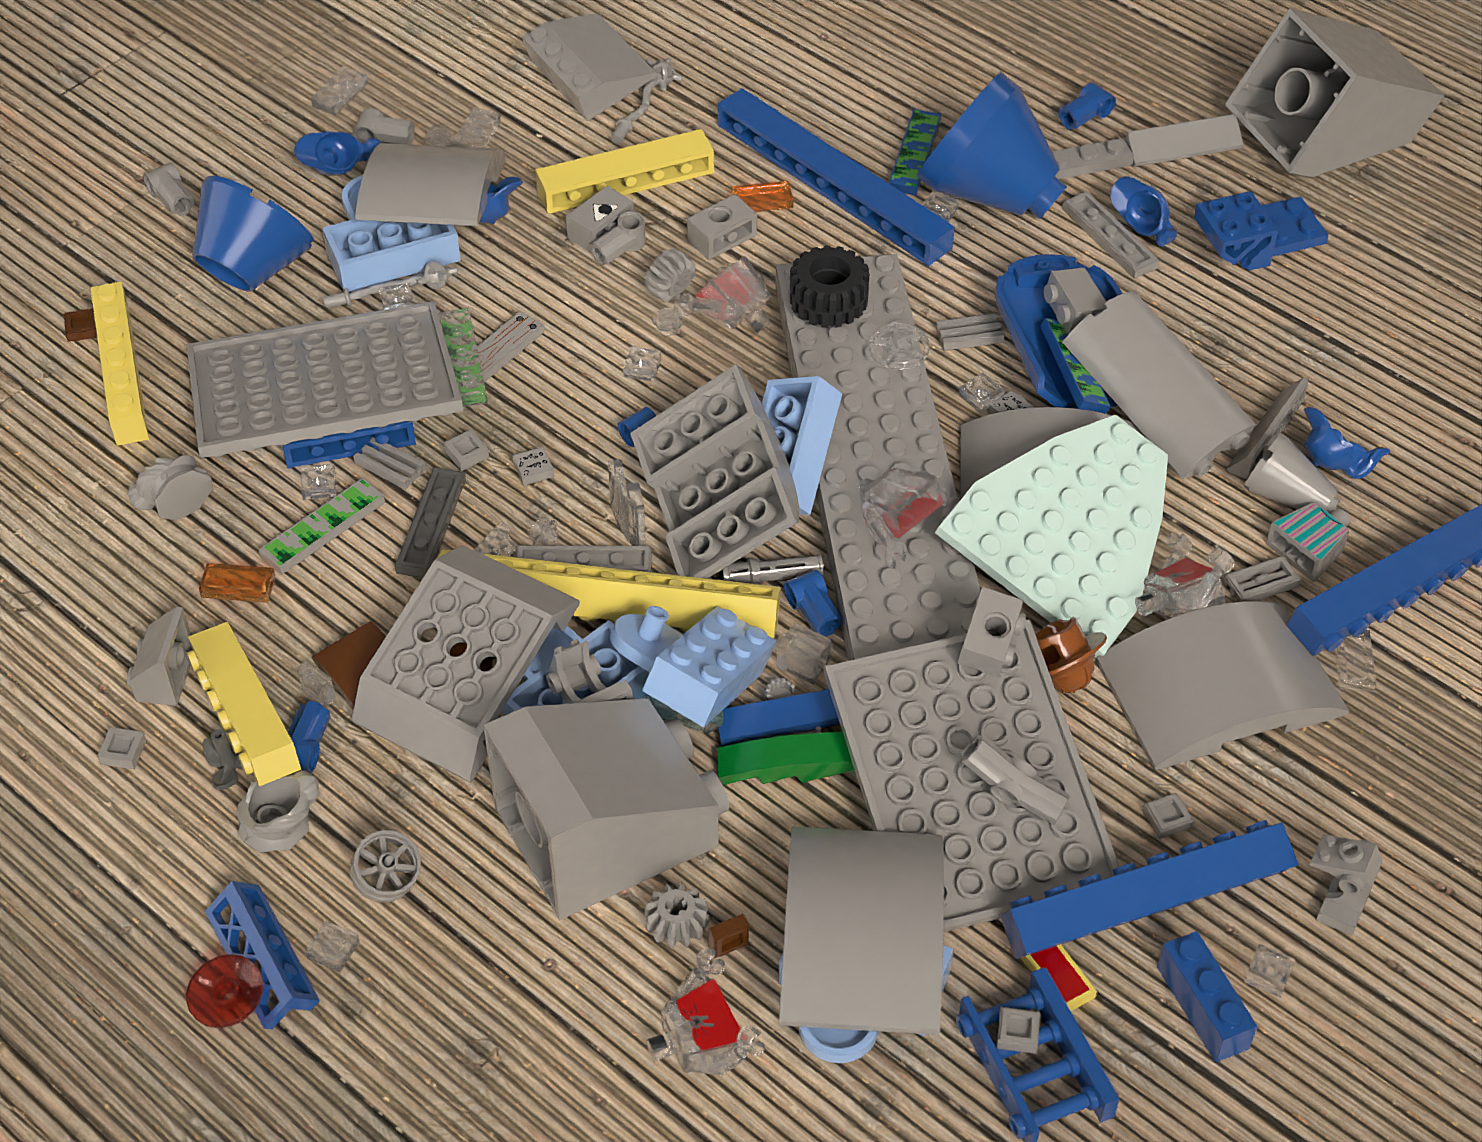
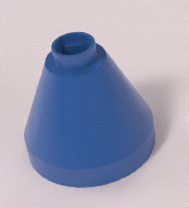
M999 72L970 104L916 175L934 192L1020 216L1028 209L1039 219L1042 218L1067 187L1055 177L1060 167L1021 88L1003 72Z

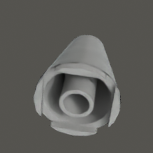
M1282 433L1277 436L1268 448L1267 453L1260 459L1243 486L1252 493L1296 510L1311 503H1316L1328 513H1331L1340 502L1335 497L1338 490Z

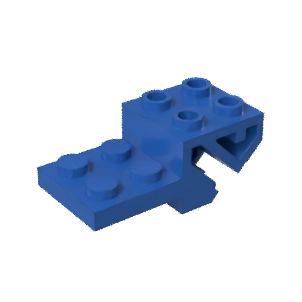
M1249 191L1196 204L1194 218L1219 256L1233 265L1239 262L1242 268L1249 271L1270 266L1274 256L1327 244L1328 233L1301 196L1261 205L1253 192Z

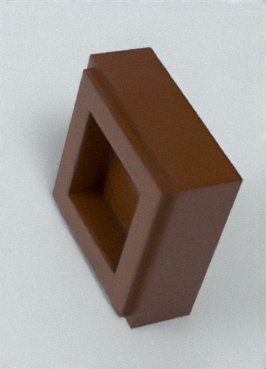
M93 308L64 313L65 335L68 342L97 338Z
M744 914L708 928L709 949L714 958L749 944V923Z

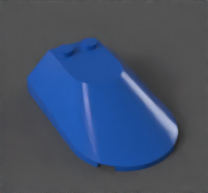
M1045 254L1020 259L1010 264L1008 271L998 277L995 290L997 306L1036 392L1054 407L1078 409L1040 327L1045 318L1057 320L1056 314L1045 300L1044 288L1048 283L1051 271L1085 268L1106 302L1122 294L1115 280L1107 272L1096 265L1089 268L1078 264L1075 257ZM1103 389L1110 406L1117 407L1118 405Z

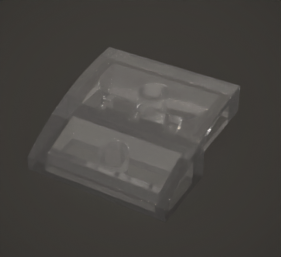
M621 459L609 460L610 504L615 521L622 534L632 546H646L644 504L640 483L626 484Z

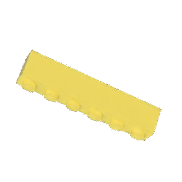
M699 129L535 169L537 192L547 213L550 214L578 207L607 186L622 195H627L714 173V150L703 130Z
M122 282L90 287L108 417L116 445L149 440L130 311Z
M228 621L188 636L192 649L186 652L192 670L194 672L197 671L198 680L203 691H207V697L213 711L221 710L217 712L218 719L225 732L231 730L227 734L235 754L242 752L238 756L245 774L253 773L258 785L262 786L301 770L293 741Z

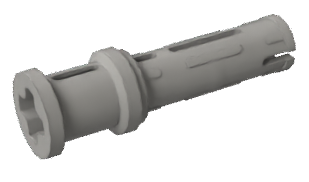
M820 554L817 556L761 562L751 557L745 562L732 563L720 570L719 577L723 581L760 585L764 581L796 578L814 570H818L823 576V560Z

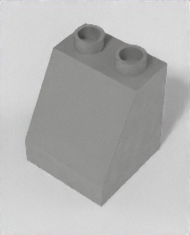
M1289 8L1225 105L1289 173L1314 177L1411 143L1444 95L1377 30Z
M648 698L529 706L483 725L495 810L559 920L719 846L718 815L729 810V801L725 789L712 770L698 775L688 760L694 757V748L683 723L676 717L664 722Z

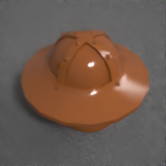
M1074 616L1070 620L1059 619L1049 623L1035 635L1055 689L1063 694L1075 693V691L1082 688L1085 689L1091 682L1094 673L1095 653L1105 644L1107 640L1106 634L1095 632L1084 635Z

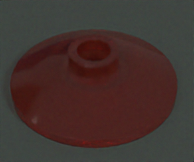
M221 955L207 961L194 973L188 984L186 1003L189 1012L199 1023L211 1028H227L242 1022L251 1015L261 1000L263 993L262 975L251 960L240 955ZM234 993L231 998L224 1001L227 994Z

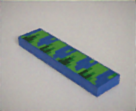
M917 109L913 110L889 180V184L899 191L917 196L921 180L916 175L930 156L941 123L942 114Z
M1045 318L1040 327L1078 409L1106 414L1111 406L1101 385L1062 343L1068 335L1062 324L1057 320Z

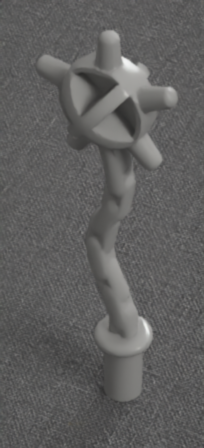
M668 57L665 61L658 60L656 62L650 58L646 59V63L656 72L657 77L645 85L642 93L641 107L631 112L624 119L617 121L618 127L611 137L613 143L620 145L626 134L632 131V122L642 117L648 111L650 104L649 96L654 87L659 85L661 90L665 91L666 85L670 84L672 80L682 81L683 77L674 73V68L670 64L671 58Z
M431 261L423 267L421 274H416L401 281L395 280L371 285L368 288H362L352 293H349L348 289L345 288L344 292L324 296V303L326 308L343 304L351 306V300L364 298L384 290H397L402 287H411L418 284H427L431 289L437 290L446 285L450 275L458 273V268H447L438 261Z

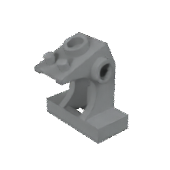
M578 639L570 642L571 647L563 649L560 646L554 649L555 655L546 678L554 694L559 693L566 704L633 699L632 689L626 680L610 687H605L597 676L601 674V668L596 657L593 654L589 655V643L587 640L580 643ZM588 686L593 693L580 699L574 692Z
M1333 835L1322 836L1310 865L1330 873L1334 878L1316 921L1351 936L1353 935L1383 861L1376 843L1368 840L1335 837ZM1338 887H1340V889H1341L1342 891L1336 893L1337 890H1338Z

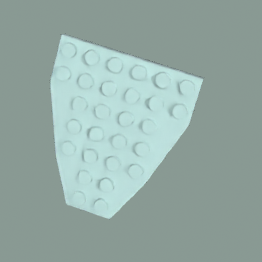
M1117 415L1107 417L1056 436L976 481L941 523L935 534L1019 599L1024 600V603L1050 623L1059 619L1070 620L1074 616L1084 635L1095 632L1106 634L1107 640L1105 644L1095 653V658L1099 655L1104 656L1140 606L1141 600L1136 597L1143 594L1162 521L1168 454Z

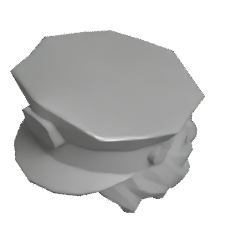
M182 455L176 459L157 457L155 459L156 463L146 466L145 471L141 472L138 476L136 483L130 485L128 489L130 502L136 509L150 510L156 506L159 518L179 520L200 509L205 499L213 491L211 475L206 470L197 467V462L193 456Z
M299 771L296 774L286 775L262 786H259L257 781H253L248 789L246 798L238 804L237 808L240 825L238 834L242 841L260 853L290 850L309 832V806L316 801L319 795L318 779L307 771Z

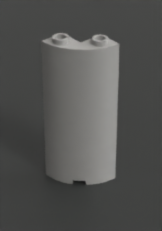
M1134 290L1120 294L1105 302V309L1102 312L1096 314L1095 317L1090 313L1062 342L1145 437L1168 454V463L1183 479L1205 475L1213 467L1212 461L1219 452L1230 449L1238 450L1249 441V433L1256 426L1253 420Z

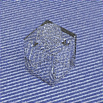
M794 622L787 633L783 632L778 637L774 651L777 652V668L814 684L830 661L831 639Z

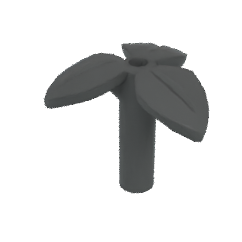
M217 729L211 734V739L203 740V753L210 766L223 767L213 774L212 777L213 788L223 790L232 787L239 780L235 770L237 768L243 770L238 756L242 752L234 755L225 731Z

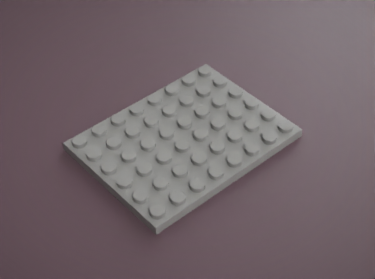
M435 301L186 344L200 458L220 457L232 452L253 451L265 446L286 445L293 441L319 439L326 435L352 433L359 429L385 427L389 424L404 421L414 422L421 418L437 415L447 416L454 412L463 411L460 391Z
M1030 619L1024 621L1020 636L1013 634L1010 644L1015 645L1016 650L1011 665L1003 664L999 677L957 663L966 634L832 664L824 668L827 685L874 831L942 835L944 932L1000 919L1001 914L1011 909L1009 903L1031 896L1033 902L1046 898L1044 892L1049 889L1066 885L1069 891L1080 887L1079 880L1092 875L1100 874L1102 880L1113 877L1112 870L1120 867ZM987 630L992 636H1001L996 630ZM984 735L1009 757H1016L1026 761L1036 770L1038 777L1071 795L1054 825L1020 805L1018 807H1011L997 800L990 792L991 785L961 762L963 751L976 736Z

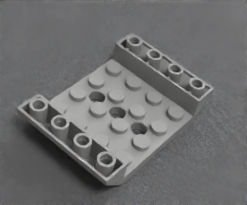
M464 545L436 558L361 675L352 722L471 783L488 756L487 748L483 744L485 739L483 725L498 718L551 629L555 628L563 632L578 608L580 601ZM426 629H437V635L432 641L422 642L420 640L422 633ZM459 642L467 644L466 651L462 655L457 657L450 656V650L453 645ZM487 657L497 658L495 667L490 671H481L479 669L483 659Z

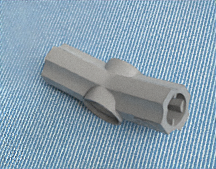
M984 735L976 736L961 755V762L991 785L990 792L997 800L1011 807H1018L1020 805L1053 825L1058 820L1071 797L1070 794L1038 777L1036 770L1026 761L1016 757H1009Z

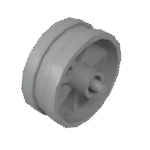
M381 830L371 833L360 842L351 860L350 876L354 887L362 896L374 902L389 903L401 899L411 890L421 870V857L417 846L409 837L397 831ZM378 842L380 858L365 848L369 844ZM386 842H391L400 848L394 854L387 852ZM406 852L410 857L412 865L398 864L397 859ZM359 856L375 866L359 871ZM395 872L412 873L410 881L403 886ZM374 874L378 879L375 888L369 886L363 878ZM389 879L396 891H381L384 880Z

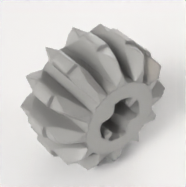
M676 248L666 249L661 256L657 255L656 260L649 264L650 269L645 273L646 279L644 284L657 298L665 302L675 300L680 293L684 294L685 289L691 286L690 281L696 275L694 272L696 265L684 252Z
M681 882L677 889H672L666 883L663 888L664 893L653 891L651 902L646 903V929L648 933H654V939L657 944L667 939L671 949L675 946L676 942L680 941L688 948L690 938L700 940L703 935V928H707L709 924L708 904L705 898H699L697 888L685 891V886Z

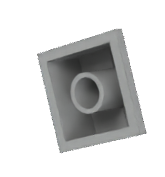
M175 607L148 625L144 639L141 638L138 642L137 660L135 665L129 668L127 674V685L132 688L136 702L178 705L191 666L186 652L192 650L188 640L191 632L183 607Z

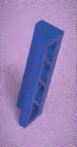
M231 881L205 910V913L263 1028L273 1029L291 1009L311 1011L320 1000L260 886ZM229 904L232 910L230 923L226 925L221 912ZM240 931H243L246 936L244 954H241L238 949ZM255 960H258L261 965L259 983H256L252 976ZM270 989L274 990L279 1000V1003L272 1011L268 1007Z

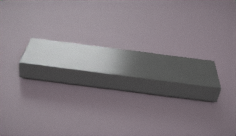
M433 468L396 561V574L420 578L425 576L437 558L466 482L465 472Z

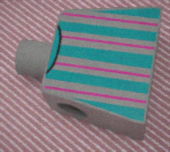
M1311 503L1273 521L1266 545L1280 556L1284 555L1291 565L1315 582L1344 550L1349 534V529L1346 526L1350 523V517L1341 508H1336L1331 513H1328L1318 504Z

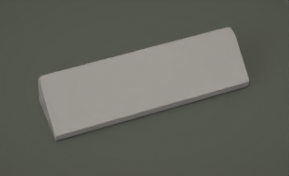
M1235 114L1128 132L1126 135V143L1134 155V167L1243 148L1244 145Z
M1303 377L1280 392L1251 433L1249 441L1239 450L1227 467L1228 472L1246 480L1248 479L1260 459L1264 457L1268 448L1277 436L1283 432L1303 403L1309 383L1308 378Z

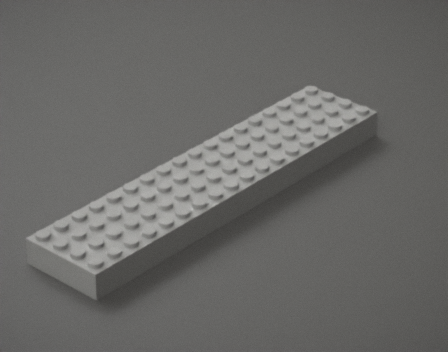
M897 254L862 257L864 264H867L870 274L866 311H863V315L859 319L854 318L853 323L849 325L843 323L842 327L836 328L835 326L823 328L819 324L811 325L809 320L803 321L798 317V313L793 312L792 304H790V270L793 267V263L776 264L775 292L792 378L820 376L842 393L816 491V500L838 612L842 616L841 627L848 661L967 634L981 592L974 563L935 534V531L959 501ZM872 490L881 493L880 497L875 501L865 499ZM912 497L943 504L899 539L876 525L882 518L893 514L903 502Z

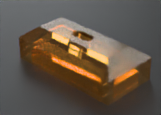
M207 563L199 592L201 598L269 603L276 575L274 568Z

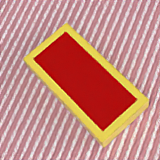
M1061 944L1021 957L1031 972L1044 967L1047 968L1070 1011L1096 998V989Z

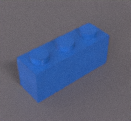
M1198 931L1164 943L1157 968L1215 1063L1250 1049L1258 1026Z

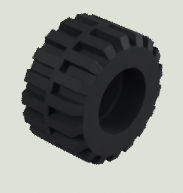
M830 245L823 246V248L814 247L811 248L810 252L804 251L801 253L800 258H796L793 261V267L790 270V304H792L793 312L798 313V317L801 320H809V324L814 326L819 324L823 328H828V326L842 327L843 323L849 325L854 322V318L859 319L863 315V311H866L868 305L870 277L869 267L867 264H864V259L861 256H855L856 252L852 250L846 251L844 247L837 246L832 248Z

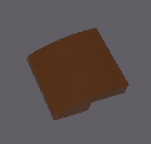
M371 621L312 656L313 661L331 686L335 684L352 710L355 706L360 677L386 637Z

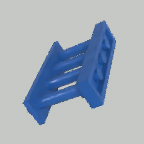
M1046 967L1031 973L1029 988L1026 990V994L977 1012L969 996L961 998L959 1015L956 1016L959 1031L964 1038L969 1037L1010 1115L1009 1124L1017 1139L1022 1138L1024 1142H1037L1040 1126L1086 1108L1089 1111L1094 1110L1100 1123L1115 1117L1120 1098ZM1001 1007L1039 1010L1045 1022L1044 1026L1039 1028L1038 1046L1049 1041L1052 1044L1057 1043L1063 1054L1062 1059L1012 1078L1002 1059L1020 1052L997 1049V1044L994 1045L985 1026L999 1021ZM1065 1075L1075 1076L1081 1087V1093L1030 1112L1020 1094Z

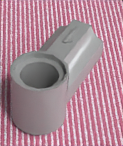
M367 108L361 113L353 130V136L362 144L368 138H375L380 140V142L393 144H412L415 126L412 121L385 117L377 109Z
M170 162L143 174L150 194L153 198L159 197L172 214L183 216L190 212L191 207L195 204L193 196L183 185L173 163Z
M636 211L622 213L618 217V225L589 244L590 252L593 254L595 261L602 266L604 264L607 265L624 252L638 251L645 246V223L641 213Z

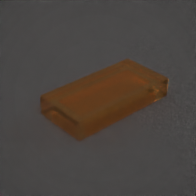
M789 181L731 186V196L736 194L755 212L794 208V199Z

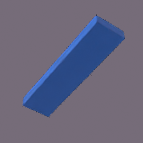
M829 689L724 708L716 716L721 746L813 730L818 726L824 728L840 725Z

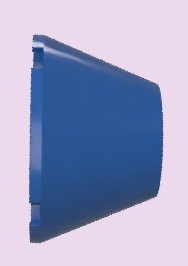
M208 176L202 183L192 255L193 259L207 272L237 289L251 292L310 250L313 245L311 244L313 241L312 235L300 221L270 199L265 204L250 195L253 190L238 182L219 176Z

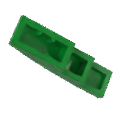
M843 732L787 735L717 748L718 778L723 785L758 777L762 784L793 776H797L800 782L804 783L855 770Z

